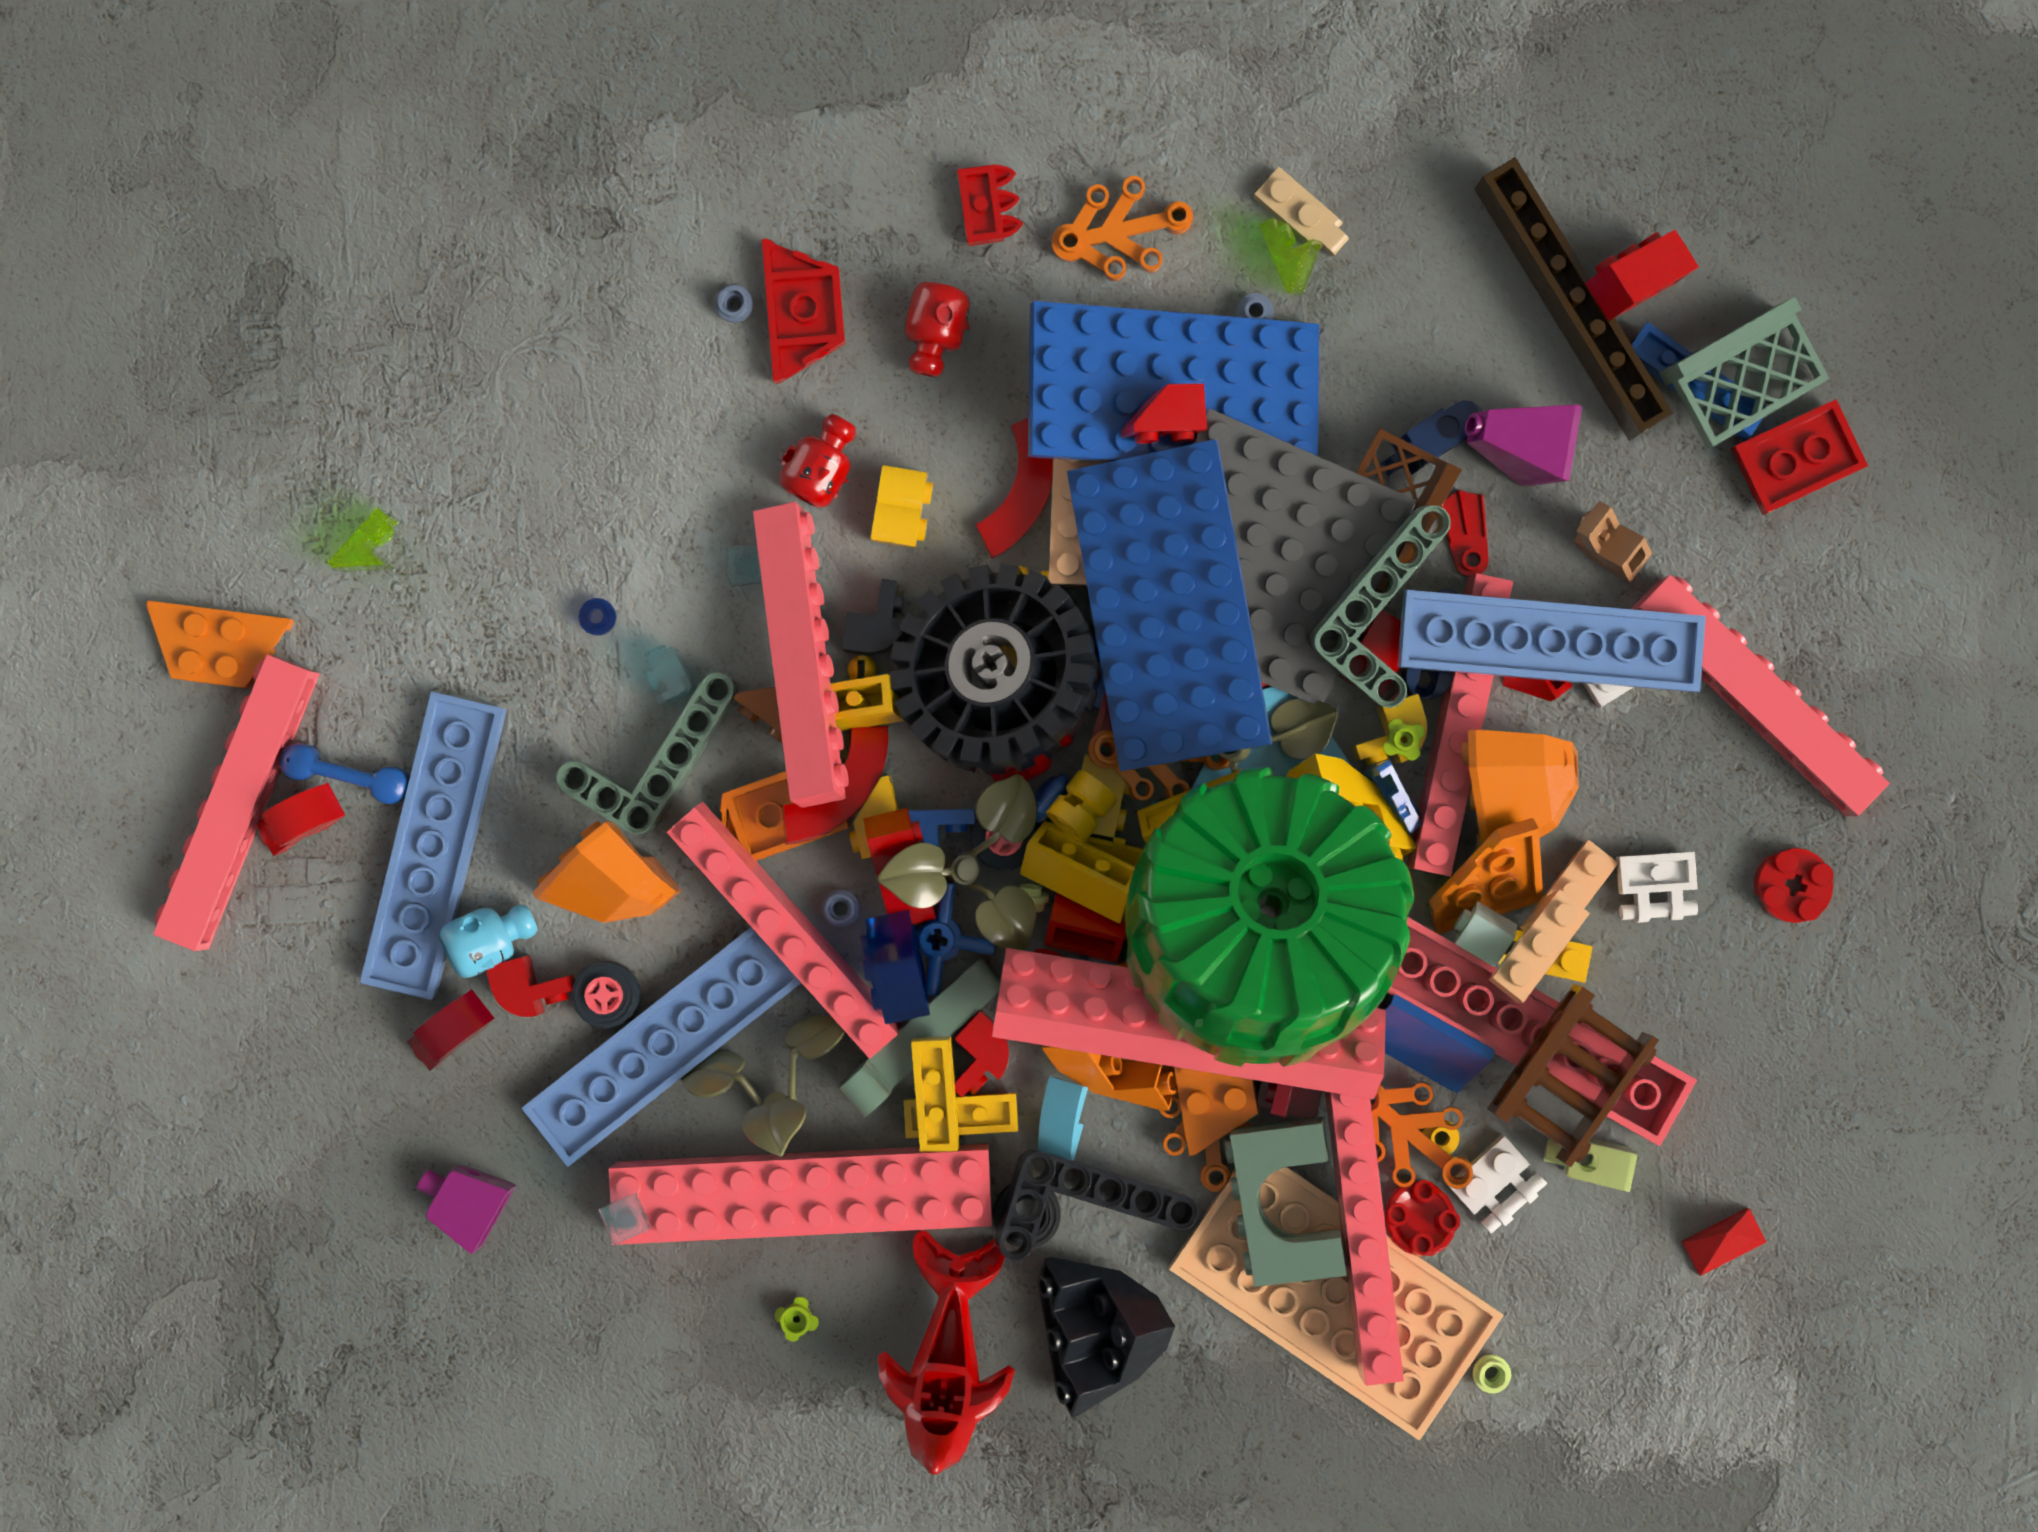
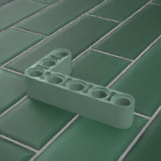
M1425 505L1413 511L1310 634V644L1313 650L1372 701L1383 707H1396L1404 701L1407 694L1406 683L1397 673L1362 645L1357 638L1449 531L1451 523L1449 514L1440 506ZM1427 512H1432L1438 518V526L1434 532L1428 534L1422 529L1421 521ZM1407 541L1413 548V556L1408 562L1401 563L1396 557V549L1400 543ZM1378 571H1383L1388 577V585L1381 592H1375L1370 584L1373 574ZM1358 600L1363 606V614L1357 621L1351 622L1347 619L1345 610L1351 601ZM1328 630H1334L1338 635L1336 647L1328 651L1323 650L1320 644L1322 634ZM1356 655H1364L1367 661L1366 669L1361 674L1353 675L1349 669V662ZM1392 679L1395 683L1394 694L1390 698L1381 699L1378 694L1380 683L1384 680Z
M711 673L701 681L634 791H631L593 766L578 761H569L558 769L556 782L559 788L567 795L609 821H613L614 824L629 833L648 834L654 831L736 701L733 699L738 692L736 682L731 677L722 673ZM718 680H724L728 686V693L724 699L715 701L710 694L711 686ZM704 712L708 717L707 728L702 732L696 733L691 727V719L694 714ZM682 743L688 749V758L684 763L676 764L671 758V751L675 745ZM576 768H580L585 775L584 784L578 789L573 788L569 782V775ZM663 775L669 783L667 792L662 796L654 794L651 785L655 777ZM608 787L612 788L617 795L615 805L609 809L605 808L600 801L601 793ZM639 807H643L649 815L648 823L642 828L636 827L632 821V814Z
M981 957L977 959L909 1020L894 1039L873 1057L867 1058L843 1081L838 1090L863 1118L868 1116L890 1095L893 1087L913 1070L912 1039L951 1036L999 992L1001 979Z

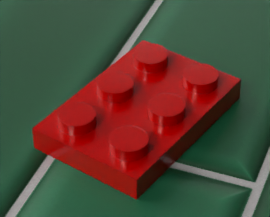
M1837 399L1730 448L1762 515L1868 467Z

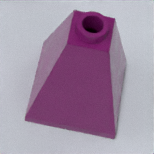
M1575 404L1492 409L1475 412L1468 417L1465 423V434L1468 436L1467 443L1521 486L1528 487L1569 481L1582 406Z

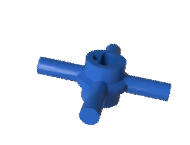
M947 882L946 892L942 899L939 900L940 903H938L936 919L924 922L921 927L909 925L891 929L890 922H887L885 925L884 936L918 942L923 954L930 958L924 992L929 995H939L944 961L953 958L960 950L993 956L996 952L997 946L988 940L963 935L960 926L951 919L957 885ZM942 930V936L947 938L948 942L939 947V941L934 939L933 935Z

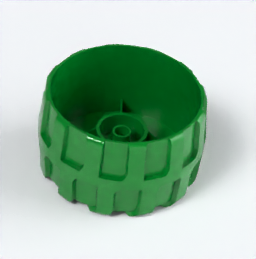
M1271 767L1243 769L1238 772L1234 780L1224 782L1212 788L1202 783L1182 797L1174 814L1158 829H1154L1136 863L1128 889L1125 912L1128 939L1127 965L1135 987L1142 989L1151 1007L1159 1016L1158 1022L1177 1040L1183 1038L1193 1046L1214 1055V1059L1222 1063L1242 1067L1244 1063H1280L1281 1066L1285 1067L1308 1061L1322 1048L1340 1039L1347 1038L1373 1013L1389 991L1407 952L1410 942L1407 917L1414 902L1413 884L1409 869L1402 860L1395 857L1388 844L1392 834L1373 810L1366 806L1353 805L1339 795V785L1313 774H1303L1299 778L1275 776ZM1261 906L1272 907L1277 912L1278 917L1266 916L1261 912Z

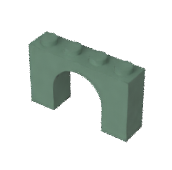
M1323 1116L1239 1127L1232 1130L1230 1140H1225V1150L1228 1163H1235L1237 1177L1231 1178L1234 1200H1241L1243 1214L1237 1215L1240 1238L1247 1237L1249 1252L1243 1253L1244 1267L1247 1276L1253 1275L1254 1286L1346 1276L1348 1266L1342 1229L1304 1234L1289 1233L1271 1223L1260 1203V1187L1273 1172L1289 1166L1328 1162L1329 1150Z

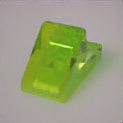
M1271 218L1259 224L1287 294L1298 296L1304 293L1322 242L1312 239L1293 248L1292 245L1296 244V239L1287 223L1283 224L1282 221Z
M377 507L330 558L327 564L342 572L395 569L374 549L377 546H383L392 538L395 533L393 528L398 524V521L387 511Z

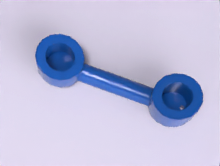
M306 743L289 745L280 756L281 770L286 777L292 780H308L315 775H320L369 788L372 796L384 804H396L405 799L410 775L401 768L384 767L372 774L322 761L319 751L314 746Z

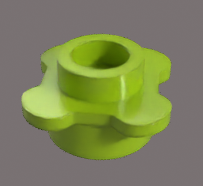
M1400 719L1391 720L1388 723L1389 733L1387 741L1383 744L1384 752L1389 756L1395 754L1403 755L1410 761L1417 759L1420 756L1419 742L1425 735V729L1420 724L1407 725L1403 724ZM1402 736L1407 737L1406 743L1401 742L1400 739Z
M796 1297L791 1305L779 1307L775 1312V1320L780 1322L781 1328L785 1332V1338L792 1342L797 1341L808 1330L815 1331L819 1325V1319L817 1316L812 1315L808 1308L809 1301L805 1297ZM794 1316H799V1317H800V1321H799V1322H795V1321L793 1320V1317H794Z

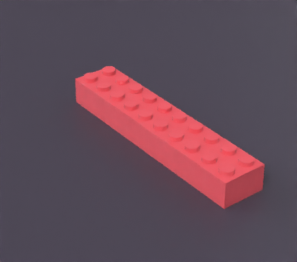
M1407 917V925L1410 932L1409 946L1387 994L1391 996L1397 994L1495 1050L1494 1054L1516 1066L1560 1002L1534 988L1523 1003L1518 1004L1489 981V978L1498 967L1491 966L1450 940ZM1577 1022L1568 1034L1571 1036V1042L1614 1072L1627 1055L1625 1050L1585 1022L1580 1024ZM1562 1053L1560 1055L1555 1054L1547 1065L1550 1074L1592 1103L1606 1085ZM1654 1056L1653 1060L1645 1068L1640 1067L1606 1117L1644 1139L1661 1146L1697 1080Z
M1006 948L992 1037L1368 1099L1375 1098L1383 1079L1386 1010L1376 1008L1347 1038L1340 1039L1322 1048L1308 1061L1285 1067L1281 1066L1280 1063H1244L1242 1067L1216 1061L1214 1055L1193 1046L1183 1038L1177 1040L1158 1022L1159 1016L1151 1007L1142 989L1134 986L1127 967Z
M989 1143L960 1145L958 1151L920 1152V1147L784 1153L782 1157L775 1154L618 1161L609 1168L612 1245L992 1226L993 1220Z

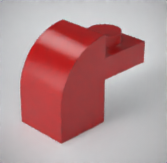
M325 783L298 793L269 808L261 814L263 818L256 825L260 831L262 841L268 846L272 855L276 856L286 852L303 838L328 829L343 818L345 813L329 783Z
M530 955L498 963L494 968L486 970L490 988L497 1003L509 1013L521 1017H533L545 1013L542 1003L543 998L546 1005L567 1000V992L573 990L575 982L574 974L537 984Z
M982 1009L965 1024L954 1038L975 1058L954 1080L955 1092L961 1097L968 1091L974 1095L985 1084L988 1078L984 1073L987 1070L999 1080L1008 1064V1040L992 1037L994 1020Z

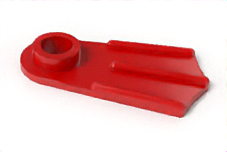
M1457 490L1446 499L1442 506L1449 514L1451 520L1450 529L1446 537L1457 571L1465 577H1470L1476 573L1482 574L1487 569L1489 563L1484 495ZM1469 553H1473L1478 557L1477 566L1472 567L1467 564L1466 556Z

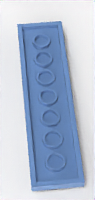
M1405 590L1403 591L1397 667L1700 692L1706 616Z
M431 691L360 983L428 1000L437 999L447 958L439 934L444 925L455 920L457 917L507 709Z
M750 927L533 1098L522 1109L565 1165L569 1167L791 992L801 982L754 929Z

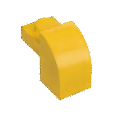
M1419 694L1405 698L1396 707H1377L1386 736L1351 747L1355 761L1365 759L1367 765L1389 759L1383 750V744L1387 741L1389 733L1388 723L1393 719H1400L1403 724H1420L1425 729V735L1419 742L1418 748L1420 750L1427 734V720ZM1402 736L1400 739L1401 742L1406 743L1407 737ZM1393 755L1395 764L1407 761L1403 755Z

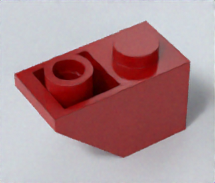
M1204 383L1167 384L1154 391L1121 430L1122 438L1135 437V443L1137 444L1158 442V437H1171V442L1173 443L1194 441L1196 434L1207 430Z

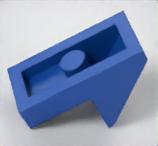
M975 809L909 811L912 822L919 820L924 843L933 844L939 847V825H945L946 832H968V824H975L976 821Z

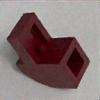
M471 989L422 1024L413 1032L414 1036L407 1043L413 1049L415 1056L431 1071L448 1058L457 1048L478 1035L495 1018Z
M1262 1081L1258 1094L1259 1107L1270 1109L1271 1114L1283 1117L1289 1114L1305 1119L1315 1118L1322 1091Z

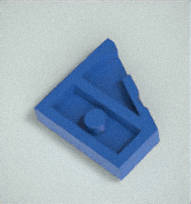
M1389 760L1371 765L1361 772V774L1376 785L1409 834L1422 826L1419 819L1420 812L1415 803L1408 797Z

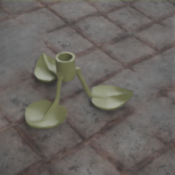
M1303 699L1288 701L1280 705L1271 716V725L1278 733L1271 736L1272 743L1281 741L1284 753L1298 760H1306L1315 753L1320 754L1331 739L1338 712L1333 706L1316 700L1315 705ZM1250 748L1221 753L1219 755L1229 761L1228 767L1233 773L1238 771L1237 763L1247 758Z
M1015 774L986 787L976 802L975 811L979 824L983 829L994 832L990 838L974 849L968 850L966 855H953L945 859L943 851L933 844H913L889 860L877 878V881L890 890L898 899L915 908H927L935 905L944 896L947 882L957 885H968L970 889L977 890L989 899L980 903L975 909L974 918L977 929L986 940L1005 950L1006 948L1025 950L1029 946L1036 920L1035 905L1029 894L1021 888L1005 886L1000 888L994 895L991 890L977 883L976 879L979 876L980 868L975 856L997 842L1000 836L1010 843H1018L1024 840L1034 828L1037 816L1034 794L1027 781L1021 775Z
M827 1015L804 1018L788 1030L785 1036V1043L788 1048L793 1050L789 1054V1086L787 1096L781 1092H774L762 1101L746 1078L739 1073L745 1066L744 1058L732 1051L713 1052L680 1079L689 1093L703 1098L720 1095L727 1091L734 1081L739 1082L757 1105V1107L750 1109L742 1119L741 1127L744 1134L758 1147L782 1157L787 1145L801 1128L806 1117L805 1108L802 1103L798 1102L795 1095L796 1060L798 1056L801 1055V1057L807 1060L821 1057L833 1049L846 1032L832 1016Z

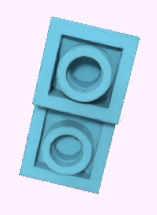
M1049 1076L1040 1116L1038 1150L1074 1161L1084 1124L1079 1123L1088 1087L1055 1076Z

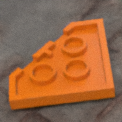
M1534 818L1513 822L1496 829L1429 900L1431 923L1437 934L1453 930L1456 921L1464 909L1471 912L1477 901L1501 915L1538 903L1542 899L1543 886L1539 828Z

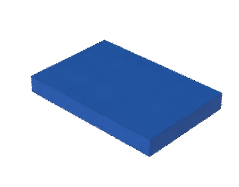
M1394 994L1381 1008L1386 1010L1385 1054L1456 1094L1492 1061L1495 1050L1397 994Z

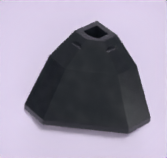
M1049 1257L1044 1260L1037 1283L1055 1391L1059 1402L1062 1405L1065 1404L1070 1416L1073 1418L1139 1379L1166 1351L1175 1329V1324L1156 1294L1120 1270L1055 1257Z

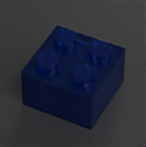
M910 910L865 919L866 935L860 936L863 955L866 958L862 959L866 981H871L872 986H875L870 988L874 1010H882L885 1024L930 1015L925 968Z

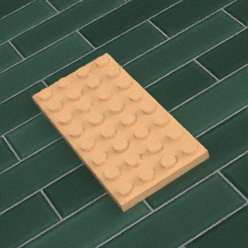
M1289 1167L1273 1172L1261 1185V1207L1266 1217L1279 1229L1294 1234L1341 1229L1338 1201ZM1234 1169L1223 1189L1218 1192L1168 1266L1169 1270L1420 1441L1504 1315L1421 1257L1404 1252L1386 1234L1404 1381L1366 1386L1358 1373L1347 1275L1258 1287L1254 1286L1253 1275H1246L1243 1253L1249 1252L1247 1237L1240 1238L1237 1215H1242L1243 1212L1241 1200H1234L1231 1178L1237 1177L1236 1170Z

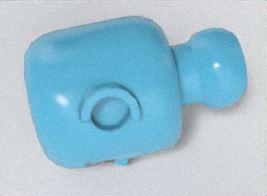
M516 905L510 909L507 915L502 917L492 908L484 907L444 925L439 936L453 970L462 978H470L490 968H494L498 963L509 961L514 955L512 941L518 938L529 939L538 930L529 908L526 905Z

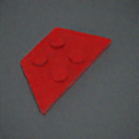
M762 239L774 384H781L846 344L840 270L835 265L825 261H817L800 251H792L775 244L772 240Z

